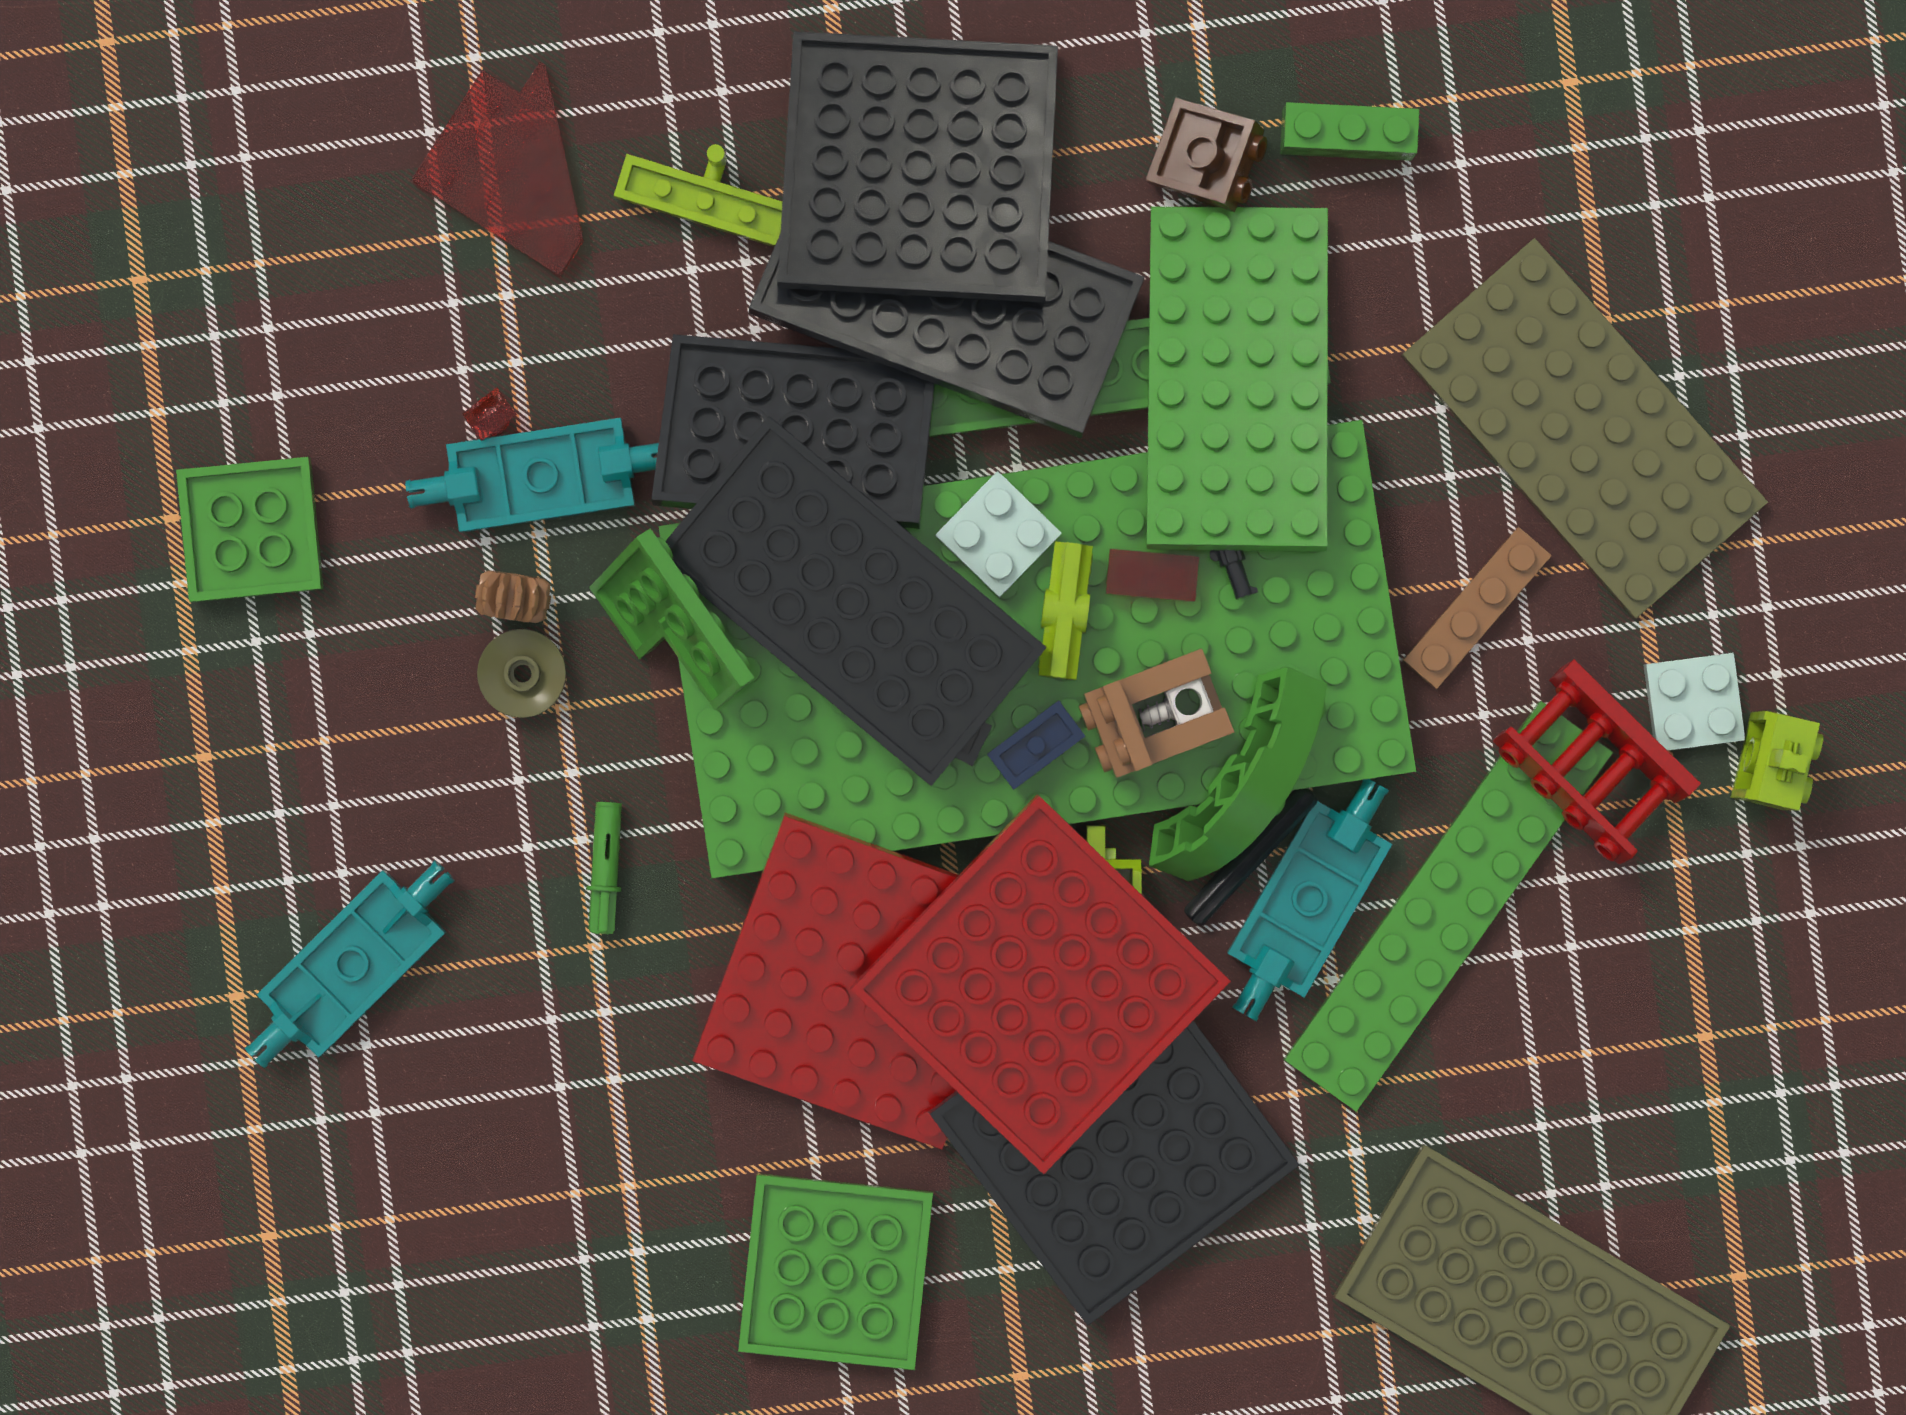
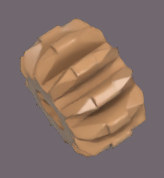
M486 571L480 575L479 584L476 586V610L481 615L538 623L545 620L547 609L550 607V583L539 577L500 571Z

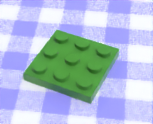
M310 457L176 470L189 602L324 589Z

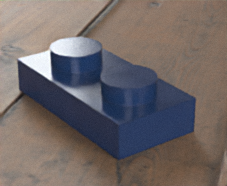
M1058 700L987 753V755L1014 790L1083 739L1085 735Z

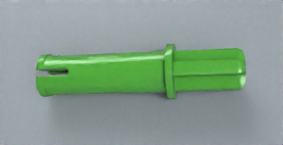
M596 802L591 886H586V890H591L588 929L594 934H613L615 931L617 892L622 891V887H617L622 803ZM606 835H607V836H608V840H607V857H606V859H605Z

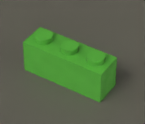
M1286 102L1282 110L1280 154L1412 161L1418 149L1419 109Z

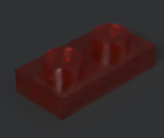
M1109 549L1105 594L1195 602L1199 557Z

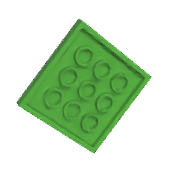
M757 1173L738 1352L915 1370L933 1192Z

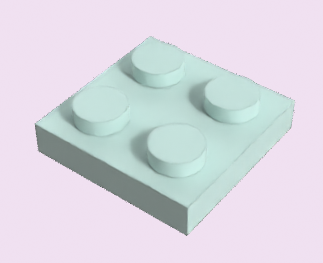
M997 471L935 536L1000 598L1062 533Z
M1734 653L1643 665L1653 737L1666 750L1745 740Z

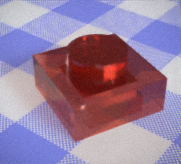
M498 387L462 413L471 429L481 441L489 435L495 436L501 433L509 425L510 419L517 415Z

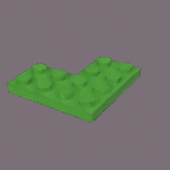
M650 528L637 536L589 588L639 660L652 652L666 639L714 710H716L755 678L750 672V663L747 657L739 649H734L729 642L719 617L715 613L709 612L699 599V591L694 581L688 575L682 574L672 560L673 554L668 544L662 538L656 537Z

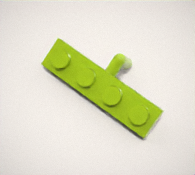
M715 144L708 148L707 157L709 161L704 177L626 154L614 193L616 199L775 247L781 233L783 201L721 183L727 157L720 145Z

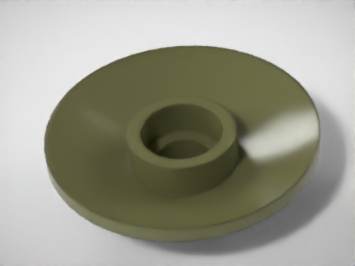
M526 629L507 631L494 638L481 654L477 669L478 684L484 698L497 711L518 718L536 716L548 710L558 700L563 691L566 681L564 658L558 647L541 633ZM522 665L528 666L531 670V678L527 682H519L515 676L517 668Z

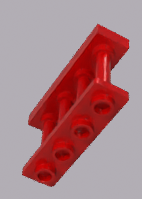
M1573 659L1562 666L1549 679L1556 687V695L1519 734L1513 727H1509L1499 733L1493 742L1500 748V756L1509 765L1515 768L1519 767L1531 779L1530 783L1538 794L1546 799H1552L1563 810L1562 815L1572 827L1583 830L1595 841L1594 847L1600 855L1609 861L1622 864L1632 859L1638 852L1628 839L1665 799L1671 800L1675 804L1689 797L1701 783ZM1569 706L1576 707L1587 718L1588 726L1551 765L1532 746ZM1601 737L1608 738L1619 749L1620 757L1582 796L1564 777ZM1633 768L1640 769L1651 780V788L1614 827L1596 808Z

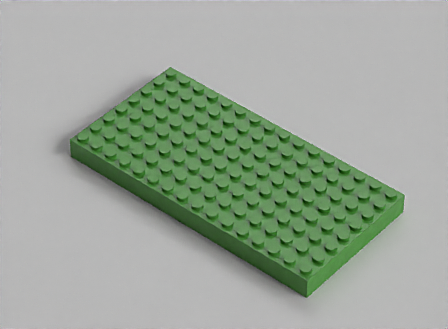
M1363 420L1327 425V551H1244L1246 559L1242 563L1250 586L1256 587L1258 593L1239 600L1235 599L1226 568H1221L1219 561L1211 560V550L1147 549L1148 452L1002 474L1062 534L1000 598L935 536L992 476L924 486L920 529H905L1041 642L1043 641L1044 629L1041 628L1045 589H1049L1054 543L1069 542L1093 546L1091 574L1087 593L1090 594L1086 633H1082L1077 680L1038 676V657L985 721L992 728L974 765L971 766L954 758L932 786L818 691L811 688L812 686L700 593L699 599L709 612L711 611L719 617L725 629V636L734 649H739L747 657L751 666L750 672L755 678L728 702L714 710L678 658L711 878L763 871L785 812L885 849L896 851L998 835L1037 794L1068 824L1199 805L1209 797V786L1220 773L1229 757L1240 754L1247 740L1250 730L1244 728L1251 709L1257 676L1284 667H1290L1327 683L1325 714L1320 720L1311 751L1292 790L1416 772ZM680 523L658 526L660 538L666 541ZM1202 648L1212 673L1209 674L1222 708L1225 707L1234 733L1118 778H1115L1112 770L1104 773L1095 751V747L1102 745L1096 728L1087 730L1078 707L1086 703L1083 694ZM1183 689L1177 694L1175 705L1180 713L1192 715L1199 709L1200 699L1193 690ZM1164 692L1132 704L1142 730L1143 725L1139 708L1143 712L1147 705L1151 707L1156 705V702L1158 704L1164 702V698H1166ZM1059 700L1085 737L1013 790L987 753ZM1170 718L1169 722L1166 720L1162 721L1161 725L1157 723L1153 725V728L1144 724V737L1176 726L1175 720Z

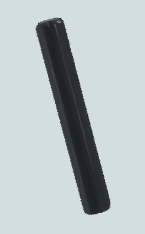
M1307 788L1293 790L1287 797L1282 811L1271 820L1265 830L1243 852L1224 865L1187 904L1184 909L1185 914L1195 924L1203 926L1317 804V798Z

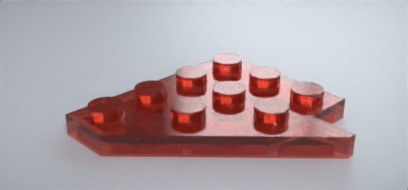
M539 62L520 93L482 70L411 181L561 277L583 244L584 236L547 68L543 63Z

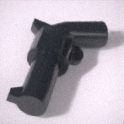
M1243 550L1210 551L1211 560L1219 561L1220 567L1226 568L1236 600L1258 593L1257 588L1249 584L1242 563L1246 559Z

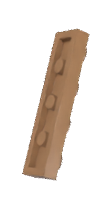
M1517 527L1402 659V662L1431 687L1437 689L1552 555L1520 527Z

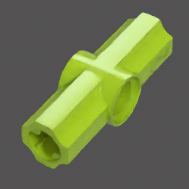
M1069 542L1054 543L1049 589H1045L1041 628L1044 629L1042 643L1047 648L1039 657L1038 676L1077 680L1082 633H1086L1090 594L1087 593L1091 574L1093 546Z

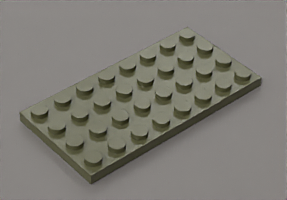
M1535 238L1401 355L1633 619L1638 618L1768 503Z
M1425 1144L1421 1145L1333 1295L1339 1301L1532 1415H1678L1731 1326Z

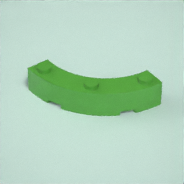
M1284 667L1257 676L1251 709L1244 728L1250 730V733L1240 754L1229 757L1220 773L1210 784L1209 797L1198 807L1189 805L1177 815L1154 824L1149 860L1150 867L1186 881H1192L1204 877L1229 863L1265 830L1271 820L1284 808L1285 801L1291 793L1309 756L1320 720L1323 718L1326 710L1325 696L1327 683L1290 667Z

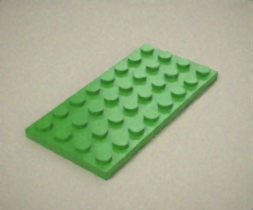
M1151 206L1147 549L1327 551L1328 208L1237 207L1236 211L1232 212L1220 207Z

